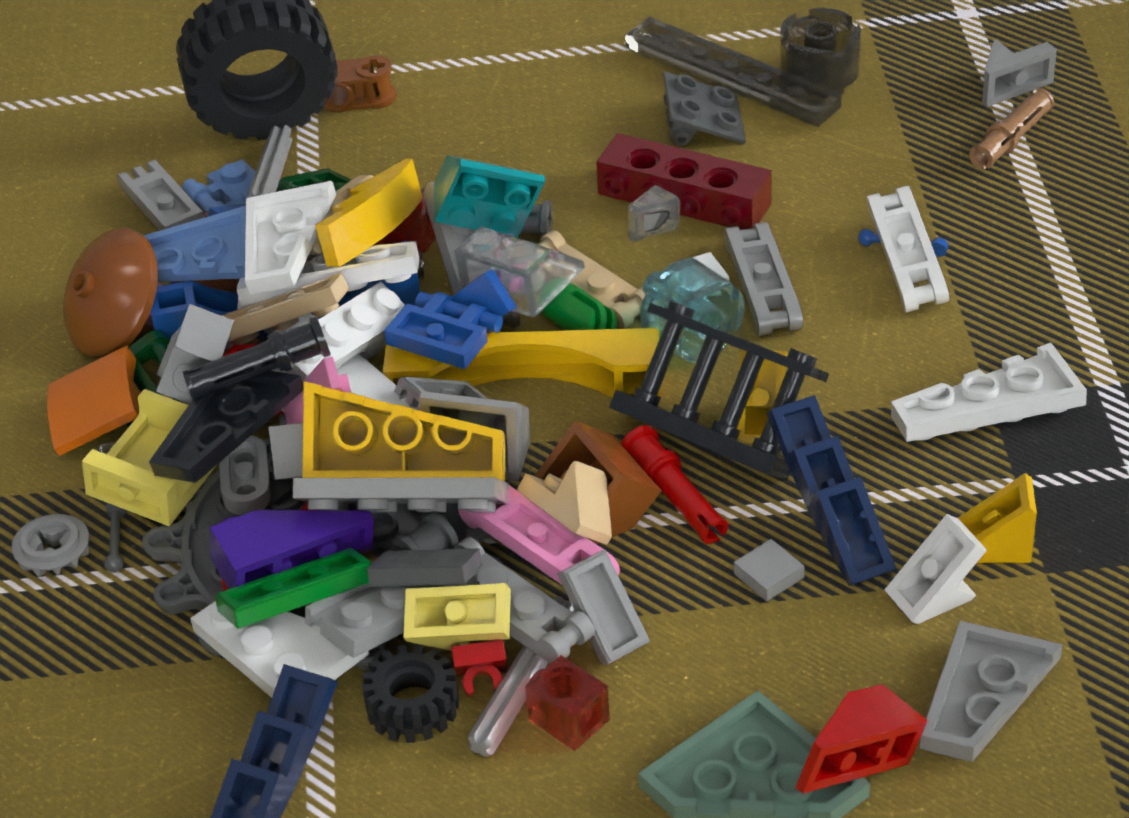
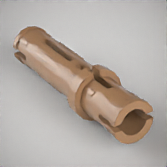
M1039 88L1037 91L1036 89L1033 90L1004 120L992 124L987 129L985 137L969 151V157L973 165L982 170L989 169L1003 154L1011 153L1018 145V140L1047 112L1052 110L1054 99L1051 93L1043 88Z

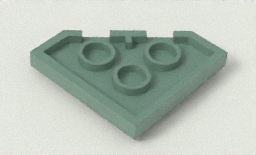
M759 690L638 773L639 788L673 818H841L870 796V782L864 777L804 794L796 789L795 786L816 738Z

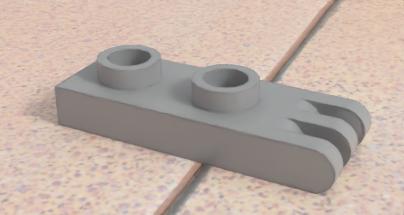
M156 160L146 163L149 173L141 166L133 168L132 174L134 179L126 172L117 175L121 188L159 231L204 218L203 211Z

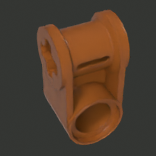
M380 55L360 59L336 60L338 66V76L334 80L336 86L330 98H325L326 105L324 108L331 112H343L365 108H383L391 105L396 100L397 94L395 87L390 83L389 74L392 70L390 60ZM374 67L377 68V72H376V73H374V69H373ZM376 91H379V97H376Z

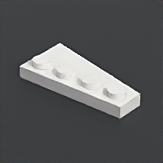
M1052 343L1037 347V355L1026 360L1019 354L1002 360V368L985 374L978 369L964 374L961 384L953 387L940 383L891 401V417L906 442L914 440L923 441L938 435L958 431H973L982 426L1002 422H1017L1026 417L1046 413H1061L1067 409L1085 406L1087 389Z

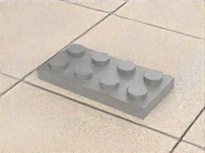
M495 477L293 478V498L308 502V510L349 511V504H358V510H367L371 513H396L397 503H408V510H416V512L445 513L446 503H458V510H466V512L493 513L496 511V503H509V483Z

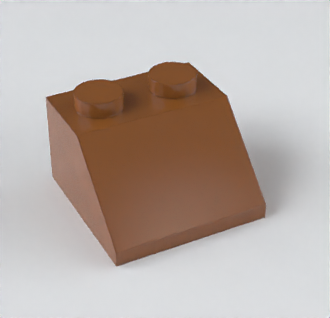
M576 420L535 474V477L545 480L548 474L563 480L574 461L602 470L607 478L612 537L634 528L662 491L612 434ZM589 539V540H591L592 542H594L595 544L601 543V542H598V541Z

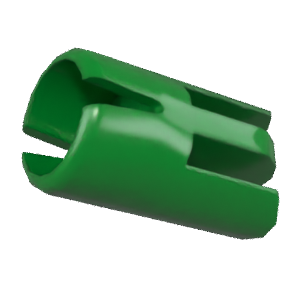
M553 275L539 285L533 300L534 308L539 314L564 330L617 329V318L614 312L565 277Z

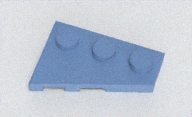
M246 206L143 235L150 242L156 256L158 282L245 278Z

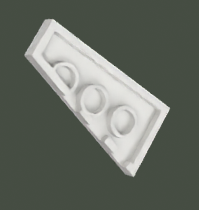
M416 241L372 246L340 267H327L323 254L318 255L311 261L305 262L295 286L283 288L275 292L250 295L245 278H240L236 289L240 305L255 304L339 273L343 274L349 287L348 291L361 289L368 282L385 279L387 283L405 281L412 276L411 274L418 273L419 254Z

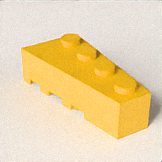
M304 381L302 478L495 477L505 482V434L502 430L435 415Z

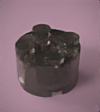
M813 8L809 9V16L797 19V13L784 20L780 29V73L783 78V86L786 89L821 93L825 97L836 98L842 96L845 88L854 83L860 72L861 28L859 24L856 27L852 23V16L836 9Z

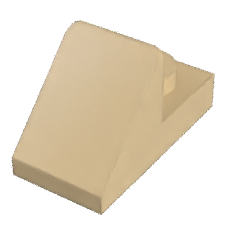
M574 461L563 480L551 474H548L545 480L525 473L517 491L573 533L608 545L612 537L607 478L602 470Z

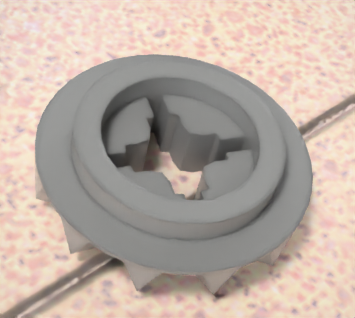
M50 514L28 522L16 533L12 541V553L22 571L33 570L40 577L47 571L52 570L59 576L61 568L65 566L77 568L78 558L89 554L88 542L91 539L86 525L80 519L66 514ZM42 542L53 547L60 545L61 548L54 550L49 547L44 550Z

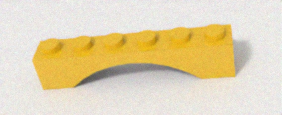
M659 328L487 333L488 342L466 369L386 345L383 375L395 385L398 384L400 378L404 377L467 381L472 386L505 379L546 378L576 383L613 398L615 390L633 394L635 387H641L659 341ZM660 387L659 392H658V394H657V395L660 396V397H661V387Z

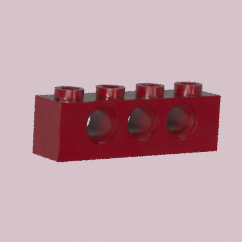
M619 133L616 134L596 161L598 195L662 211L667 210L670 213L726 227L738 226L739 230L751 229L755 223L761 221L772 204V170Z

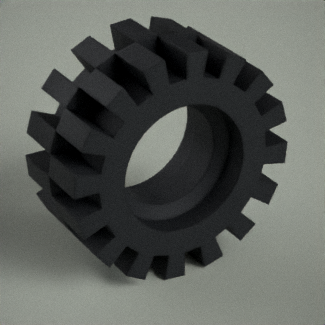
M415 644L414 652H407L406 645L397 646L398 654L394 656L388 649L381 653L382 663L373 659L369 663L370 672L364 671L363 675L364 685H362L370 725L374 724L375 731L381 736L388 730L389 740L396 742L401 734H405L406 743H415V734L422 733L424 741L433 738V728H436L440 733L444 732L448 728L447 720L453 722L457 716L456 708H459L456 674L447 656L441 658L440 651L433 647L428 654H425L424 645ZM409 687H421L429 690L426 694L414 699H398L393 697L398 691Z

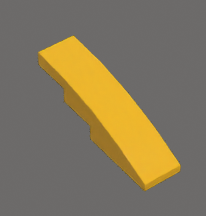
M406 158L349 190L351 197L333 207V215L315 224L327 267H340L372 247L404 221L421 202L423 197L413 159Z

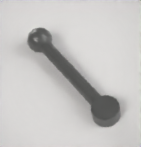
M107 503L106 510L111 518L109 555L105 558L104 566L107 571L116 573L123 567V559L119 555L120 517L124 516L126 510Z

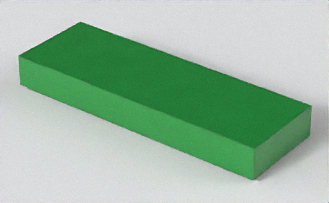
M348 548L219 592L215 595L217 611L239 629L369 583L367 569L373 563L353 548Z

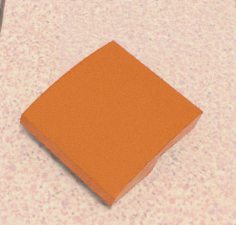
M127 345L49 383L47 392L48 423L53 447L58 456L137 418L139 414L138 396L141 392L133 381L136 358Z

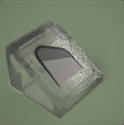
M656 185L628 206L629 240L633 242L675 232L679 229V198Z

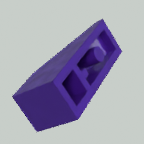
M254 510L241 516L229 517L221 523L210 527V556L228 589L348 548H353L360 554L369 551L373 546L374 518L370 511Z

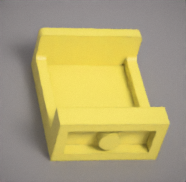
M144 389L138 396L139 414L109 452L104 454L92 449L82 460L86 495L170 527L214 468L196 483L154 475L149 461L189 405L176 401L169 396Z

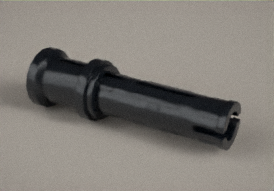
M315 315L309 318L308 324L283 333L279 330L272 331L265 342L182 372L190 395L195 400L267 371L279 368L280 371L285 370L288 372L293 370L294 364L320 354L325 358L331 356L318 318Z

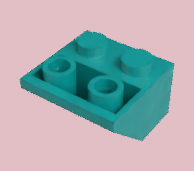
M446 155L434 183L435 222L498 235L506 234L518 238L545 184V176L530 171Z

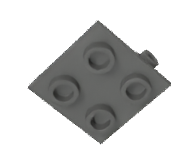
M664 71L665 93L663 100L667 106L665 113L667 124L670 127L669 138L673 143L678 146H685L692 140L696 131L700 130L745 144L746 139L737 94L722 86L713 87L698 82L685 74L676 75Z

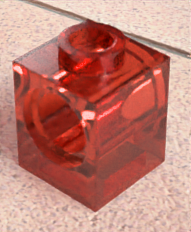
M562 655L545 669L538 670L531 677L528 684L525 685L529 720L574 751L610 720L608 686Z

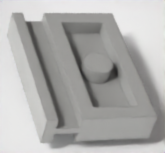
M367 583L306 606L305 623L310 627L315 624L319 626L322 636L352 658H355L404 633L406 589H411V587H373Z

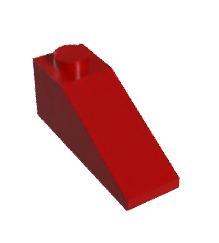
M883 684L848 692L814 741L795 788L804 794L908 765L928 720Z

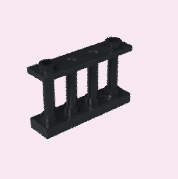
M669 300L667 308L650 303L647 312L665 318L667 321L641 387H635L633 394L615 390L609 408L762 473L787 480L790 470L785 459L779 456L781 449L778 446V441L769 419H767L761 437H755L753 444L738 439L741 430L737 429L763 361L767 359L788 368L772 409L795 402L806 375L826 382L830 373L815 368L814 366L818 358L790 348L788 356H785L694 320L692 318L696 310ZM685 326L705 334L706 338L680 404H674L671 411L658 405L661 397L657 394ZM725 342L747 352L720 420H714L712 427L698 422L701 413L697 412V409Z

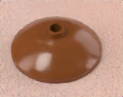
M116 228L103 233L83 250L70 272L64 293L63 316L73 345L83 354L102 358L126 345L129 346L138 336L149 317L157 290L158 268L154 250L150 242L142 234L127 228Z

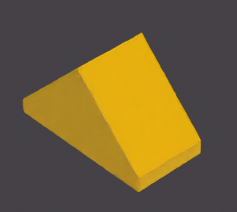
M1024 473L958 517V519L987 549L977 563H1031L1037 512L1032 477Z

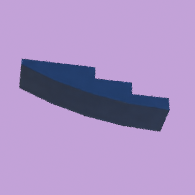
M813 395L771 409L767 413V417L784 459L825 545L848 585L851 586L896 570L897 568L861 477L854 479L838 435L831 437L816 396Z
M283 664L267 713L257 712L241 760L231 759L211 818H281L317 739L337 686V681Z

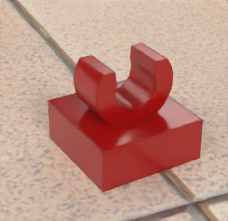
M503 639L452 647L456 676L464 675L463 690L468 698L474 697L473 681L480 675H486L491 678L495 692L502 681V675L499 670L506 669Z

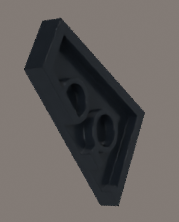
M267 371L192 400L150 459L149 464L154 475L192 483L199 481L304 391V384L300 375Z

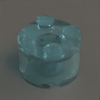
M691 257L674 262L662 272L655 271L646 278L643 284L645 296L640 312L641 328H656L659 330V338L667 319L647 312L650 303L663 308H667L669 300L696 310L692 319L727 333L730 330L736 333L741 325L745 303L740 290L735 288L730 281L695 258ZM684 326L674 354L695 364L706 335ZM725 343L723 344L720 353H721V352L725 349V347L727 346Z

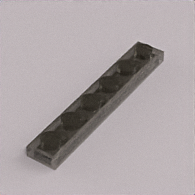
M648 17L625 34L626 48L701 78L709 83L725 87L740 96L781 111L805 123L819 127L841 108L842 94L652 17Z

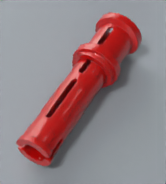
M641 425L630 431L621 442L625 450L662 490V493L696 531L703 543L713 544L720 540L709 525L715 526L724 536L729 524L681 471V460L674 451L666 450L660 444L659 435L652 426Z

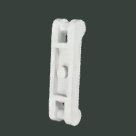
M907 185L896 188L895 193L882 197L879 193L866 196L869 214L875 224L905 313L919 310L920 304L934 301L935 305L949 302V293L945 279L910 187ZM928 280L929 284L915 288L913 286V283Z

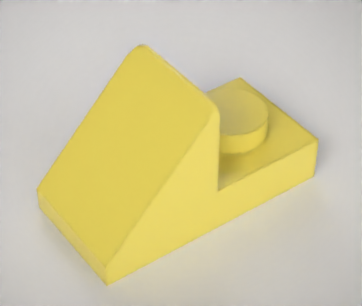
M506 583L406 589L403 638L408 642L452 651L454 646L467 645L469 641L509 639L511 590Z

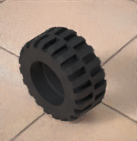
M212 0L207 5L203 2L193 11L194 19L188 18L181 29L182 35L177 40L176 51L186 99L191 110L196 112L197 118L207 126L212 125L213 130L227 136L231 132L233 137L237 139L248 140V136H256L257 140H265L275 125L280 129L285 125L289 126L290 129L296 125H299L301 128L310 122V115L312 113L318 114L326 105L325 98L329 99L336 86L334 80L338 76L335 52L323 17L316 7L311 6L310 0ZM277 50L287 53V56L278 65L262 73L240 75L226 70L236 59L250 52Z

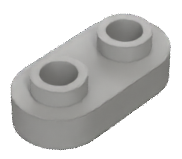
M250 436L219 463L223 503L229 512L236 515H243L254 510H263L269 505L272 498L266 445L260 438Z

